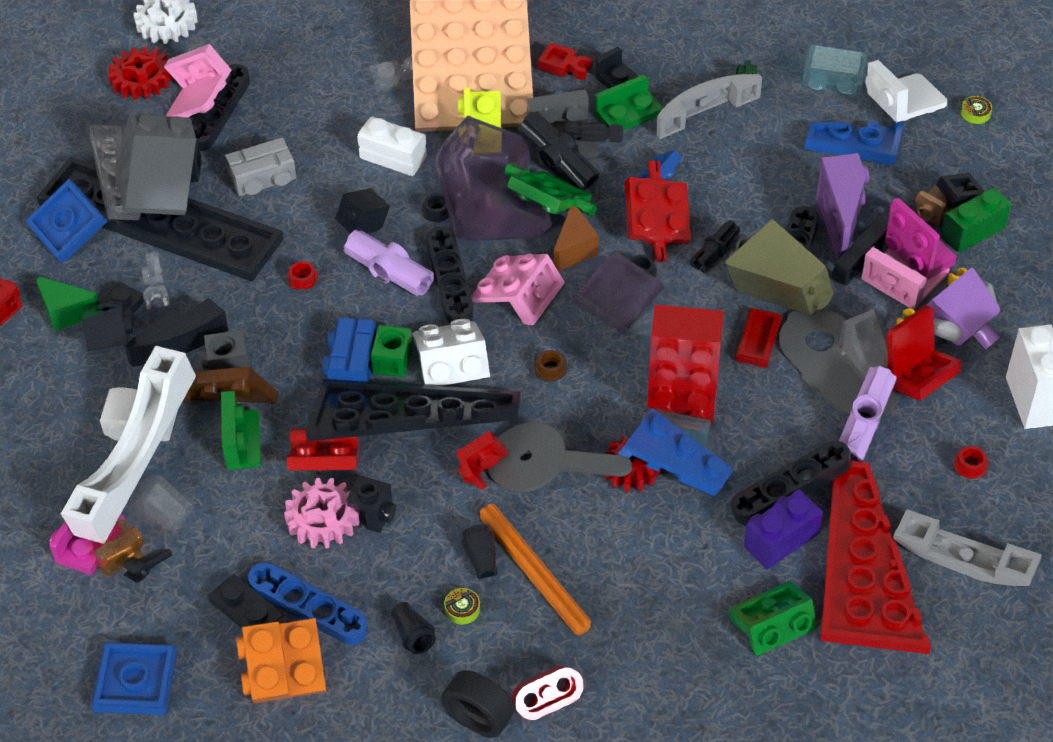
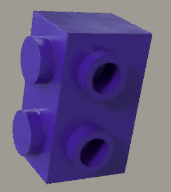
M800 489L790 496H782L775 502L772 508L763 514L758 513L748 521L744 547L766 569H769L819 534L823 511Z

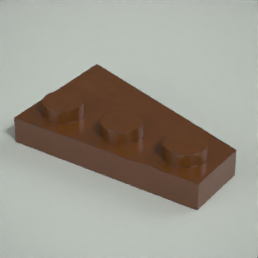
M248 366L194 372L196 377L182 403L189 402L190 400L221 401V392L235 391L237 402L277 404L279 392Z

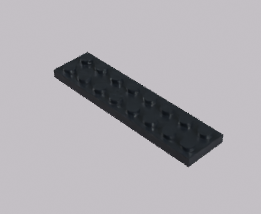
M71 156L37 196L39 205H42L70 178L108 220L102 228L252 282L283 240L282 230L188 198L185 215L124 212L115 172Z

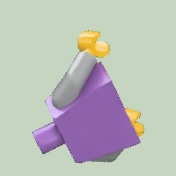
M963 267L959 268L957 275L949 273L948 287L927 304V306L934 309V335L951 341L958 346L962 345L973 335L986 350L1000 338L988 324L1000 312L993 285L982 280L973 267L969 270ZM911 308L905 309L903 311V319L898 318L897 324L915 311Z

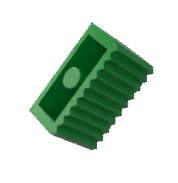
M995 187L990 188L944 213L945 217L943 218L942 234L940 236L957 252L963 253V250H967L968 247L972 248L973 245H977V242H982V239L986 240L992 234L996 235V232H1001V229H1006L1011 202Z

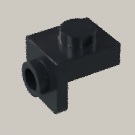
M364 476L357 477L346 499L347 506L365 511L367 530L381 533L385 522L391 523L396 511V504L392 502L391 484Z

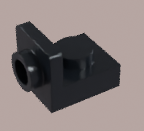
M619 47L603 53L596 59V79L608 89L639 77L622 62L623 51Z
M970 173L941 176L936 184L952 206L961 205L985 192Z

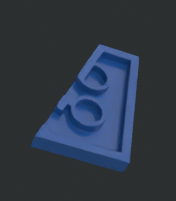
M653 408L650 409L618 453L628 459L633 455L647 461L646 467L655 471L662 468L672 472L678 481L714 497L734 470Z

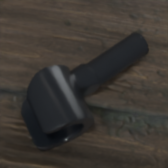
M166 549L154 557L146 559L144 562L132 556L123 564V567L128 570L124 576L136 583L141 582L149 574L150 569L171 557L172 552L170 549Z

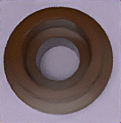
M547 350L542 352L536 359L534 370L536 375L542 380L557 381L566 374L567 362L561 353Z

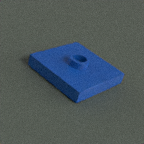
M69 178L25 222L56 259L63 263L79 250L108 220L77 184Z
M104 642L91 704L93 712L167 715L178 654L177 646Z

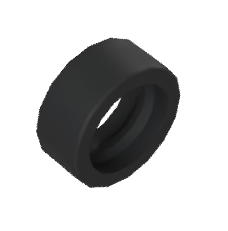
M462 670L457 672L441 696L443 707L456 722L487 738L498 737L515 712L513 701L508 694L495 682L474 671Z

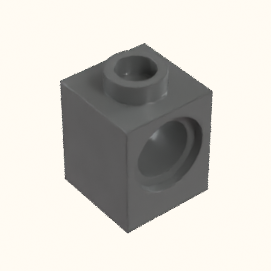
M244 330L204 335L206 349H200L202 369L218 370L249 366Z

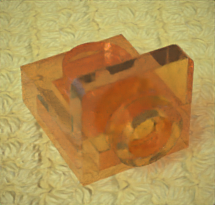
M123 518L116 521L120 537L103 544L102 547L94 550L99 569L105 578L124 569L123 564L128 558L132 556L138 560L143 558L140 546L144 544L143 538L135 526L130 528Z

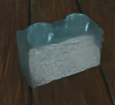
M809 44L802 86L811 87L816 90L840 91L843 94H861L868 53Z

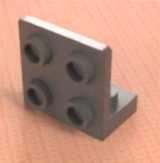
M584 89L528 98L527 115L538 111L559 133L564 132L565 123L567 122L578 123V126H582V123H589V97L587 91ZM577 138L575 142L579 148V153L585 159L598 157L599 150L596 142L581 141V138ZM535 148L539 164L545 166L539 157L538 150Z

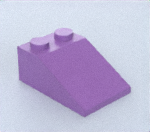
M858 153L821 158L816 201L836 261L851 246L860 217L861 205H865L866 202L864 186L869 183V171L866 165H862Z

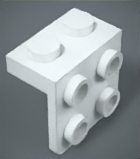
M879 60L868 63V76L865 78L867 93L895 122L906 121L912 117L932 113L947 106V98L923 75L912 74L898 79Z
M457 319L447 326L424 325L419 328V331L412 333L413 341L420 356L424 385L443 386L490 377L485 339L476 322L469 319Z

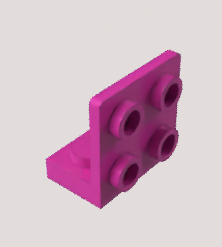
M896 198L892 200L885 243L892 252L897 253L908 264L910 269H914L926 277V281L955 265L957 256L939 240V234L901 199Z

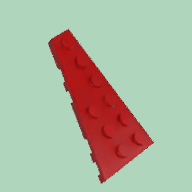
M852 461V466L845 474L832 480L820 641L930 654L931 644L928 636H925L919 609L915 607L910 592L911 585L897 544L893 541L890 523L887 515L884 514L880 502L881 496L870 463Z

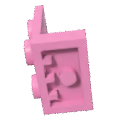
M872 247L865 254L861 279L905 306L915 310L948 276L950 269L948 268L926 281V277L919 274L916 270L910 269L908 264L897 253L892 252L890 249L883 253Z
M548 254L504 255L494 262L493 268L478 283L477 289L471 295V298L475 303L510 302L524 324L534 325L565 281Z

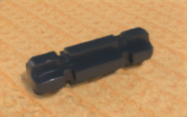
M574 122L565 123L564 132L569 134L574 141H577V138H581V141L605 142L606 139H610V142L620 143L623 140V126L621 124H611V127H606V124L582 123V126H578V123Z

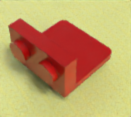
M923 306L888 331L886 337L887 369L897 377L893 390L921 401L961 372L960 359L936 351L934 348V309L932 307Z

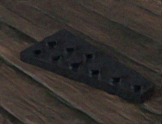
M323 379L306 428V442L518 420L521 391Z

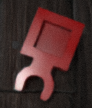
M550 42L538 59V69L565 77L569 72L577 79L586 80L587 69H593V59L587 56L576 57V50Z

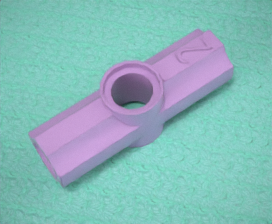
M354 230L348 236V240L344 245L345 254L367 266L375 278L379 276L385 280V284L392 281L416 296H423L430 289L434 281V273L409 259V255L399 244L390 242L388 245H385L367 233Z
M881 366L869 368L859 394L853 402L851 413L839 439L840 442L845 443L849 447L852 461L863 462L897 380V377L889 369ZM859 413H868L872 418H864Z

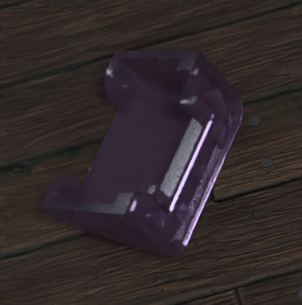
M468 115L442 144L435 160L454 235L466 241L540 238L552 226L549 213L541 207H536L529 213L526 200L517 196L518 192L507 187L510 176L505 175V168L509 163L521 169L528 165L530 153L526 138Z

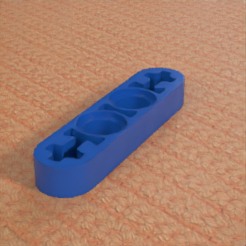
M259 563L250 569L248 573L249 586L274 606L300 620L316 618L318 630L342 643L355 645L361 643L366 638L368 623L365 615L359 610L273 564ZM269 575L271 578V583L264 581L260 585L258 582V578L260 577L265 579ZM292 590L303 593L302 598L296 602H288L284 599V596ZM320 606H327L332 609L331 614L325 618H317L312 613ZM340 613H341V621L337 620ZM355 622L358 623V630L351 629L349 632H346L345 624L352 626Z

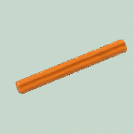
M490 503L480 510L482 522L489 526L490 531L494 532L496 539L568 627L578 636L587 632L591 628L589 617L495 504Z

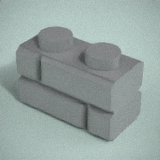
M283 137L225 155L227 172L239 197L246 194L254 195L262 189L275 185L283 186L291 180L297 179L294 160Z

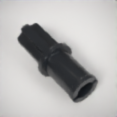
M732 220L725 222L713 236H708L705 239L703 247L690 259L691 266L697 270L703 266L700 271L706 273L719 256L723 257L726 254L727 246L740 233V227Z

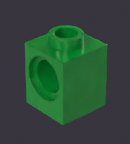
M378 326L371 353L373 374L405 378L412 352L410 328Z

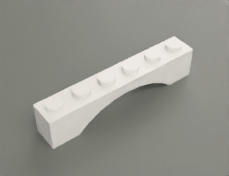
M155 346L140 373L133 408L118 443L101 467L88 479L77 484L61 512L62 517L74 536L102 544L106 542L196 377L185 353Z

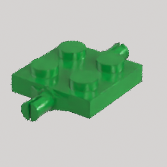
M509 163L505 168V175L510 176L507 187L518 192L517 196L523 200L536 201L542 204V209L549 213L559 214L561 211H569L570 207L575 206L580 212L592 217L597 210V206L590 203L591 194L544 171L530 172L512 163Z

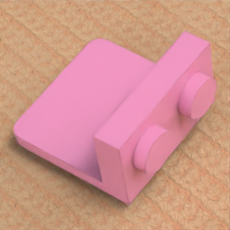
M210 44L170 58L165 64L166 70L182 87L166 116L188 118L199 112L206 113L214 106V99L218 92L225 87V80L231 72V68Z

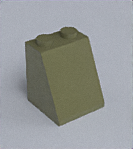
M771 219L725 261L734 287L739 292L810 316L817 309L821 310L827 306L834 295L826 266L774 219Z

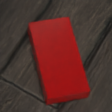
M750 308L735 361L767 368L782 314Z

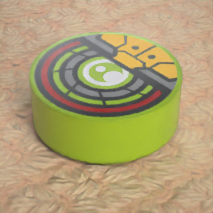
M972 96L963 101L961 115L966 121L981 124L987 122L991 117L992 104L987 99L980 96Z
M458 588L451 591L444 601L445 614L450 621L456 624L473 622L480 613L478 595L467 588Z

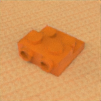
M316 618L279 624L278 621L242 627L243 636L236 637L239 659L246 658L248 673L241 674L244 696L251 695L254 704L327 692Z

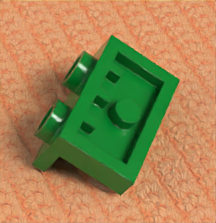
M641 75L612 88L605 89L594 96V115L602 124H606V127H611V124H621L623 131L657 118L663 107L648 91L649 79L646 75Z
M235 391L221 392L222 448L227 470L260 467L259 411H244V405L237 404Z
M791 581L729 608L731 621L749 636L751 650L756 656L764 654L817 628L812 598Z

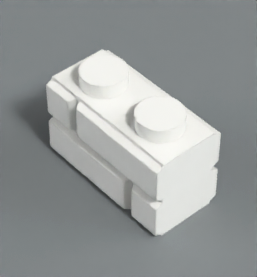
M370 117L359 131L358 145L360 146L359 155L361 159L414 176L427 158V149L425 147L426 135L413 131L410 128L387 122L381 118Z

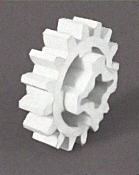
M143 0L144 5L136 6L137 12L134 13L137 32L142 33L143 39L151 37L152 43L157 42L159 39H162L164 44H167L168 39L178 42V36L188 37V30H195L194 23L198 22L194 2L190 3L189 0Z

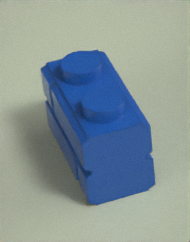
M341 317L337 319L335 330H330L328 334V349H331L330 355H324L322 363L323 375H327L328 379L370 381L372 371L371 353L377 334V326L374 320L358 319L356 321L354 318Z

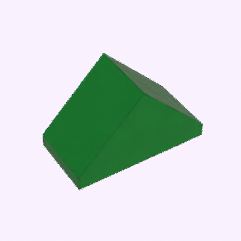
M40 276L36 280L42 302L55 331L82 322L84 306L99 304L97 293Z

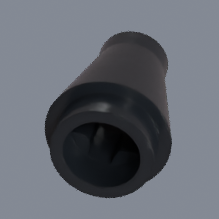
M485 524L474 525L465 529L462 533L463 539L461 544L476 571L477 578L483 579L497 575L494 532L490 531L489 526Z
M407 602L399 603L392 609L391 616L396 623L403 647L414 654H422L428 651L436 641L434 626L412 609Z

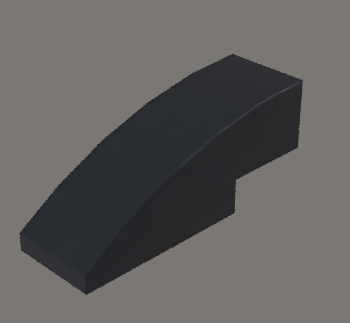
M209 298L185 315H182L176 309L172 310L131 339L127 345H124L129 364L132 367L145 365L155 346L188 353L205 345L204 335L224 333L229 330L226 313Z

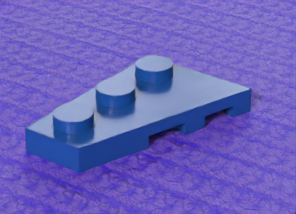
M905 121L894 122L893 126L878 127V122H867L864 127H852L847 122H811L804 149L835 155L858 153L862 160L872 161L877 164L895 165Z

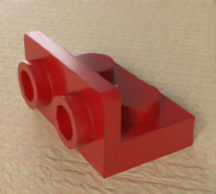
M293 428L291 430V450L287 456V471L356 470L359 463V436L306 442V428Z

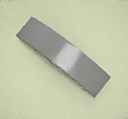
M759 74L725 76L706 81L684 91L671 100L657 116L656 136L661 139L685 129L686 118L727 101H730L736 108L760 98L762 77Z
M906 509L894 534V540L914 554L980 581L1009 586H1030L1041 561V554L1007 543L1005 550H1001L939 529L940 520Z

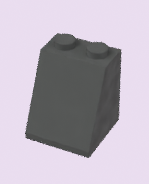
M129 114L114 167L124 212L185 215L196 144L191 118Z

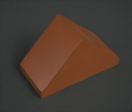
M575 206L570 207L553 250V264L558 271L598 255L599 235Z

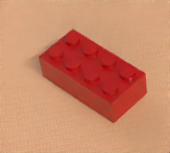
M655 304L650 344L647 413L653 408L670 422L688 423L694 427L713 425L724 311Z

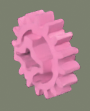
M316 478L315 485L313 486L303 482V491L293 490V500H286L285 502L286 512H284L290 535L297 534L300 544L304 543L307 539L310 540L311 548H315L318 542H323L325 548H329L330 541L332 540L342 544V535L352 536L354 534L353 526H358L360 523V510L347 506L346 499L350 491L347 492L346 483L343 482L337 487L334 484V478H330L327 484H322L320 478Z

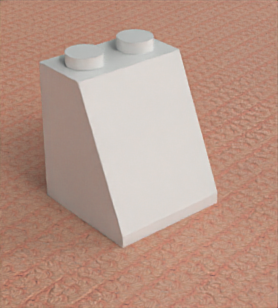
M1052 324L1019 328L1006 379L1024 429L1053 426Z

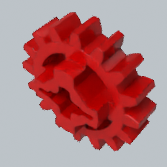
M144 46L142 51H137L133 47L131 49L132 52L129 54L122 51V58L114 57L112 59L113 65L108 66L110 86H113L115 93L122 92L123 98L133 95L134 100H138L139 96L144 95V98L147 100L150 98L149 94L160 95V88L168 89V82L173 81V76L164 67L168 61L167 54L159 55L157 48L149 52L147 46Z

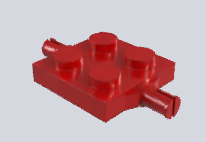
M653 160L647 163L649 178L629 177L625 181L628 239L652 244L654 248V262H667L666 245L688 244L691 241L687 183L662 179L660 161L655 162Z

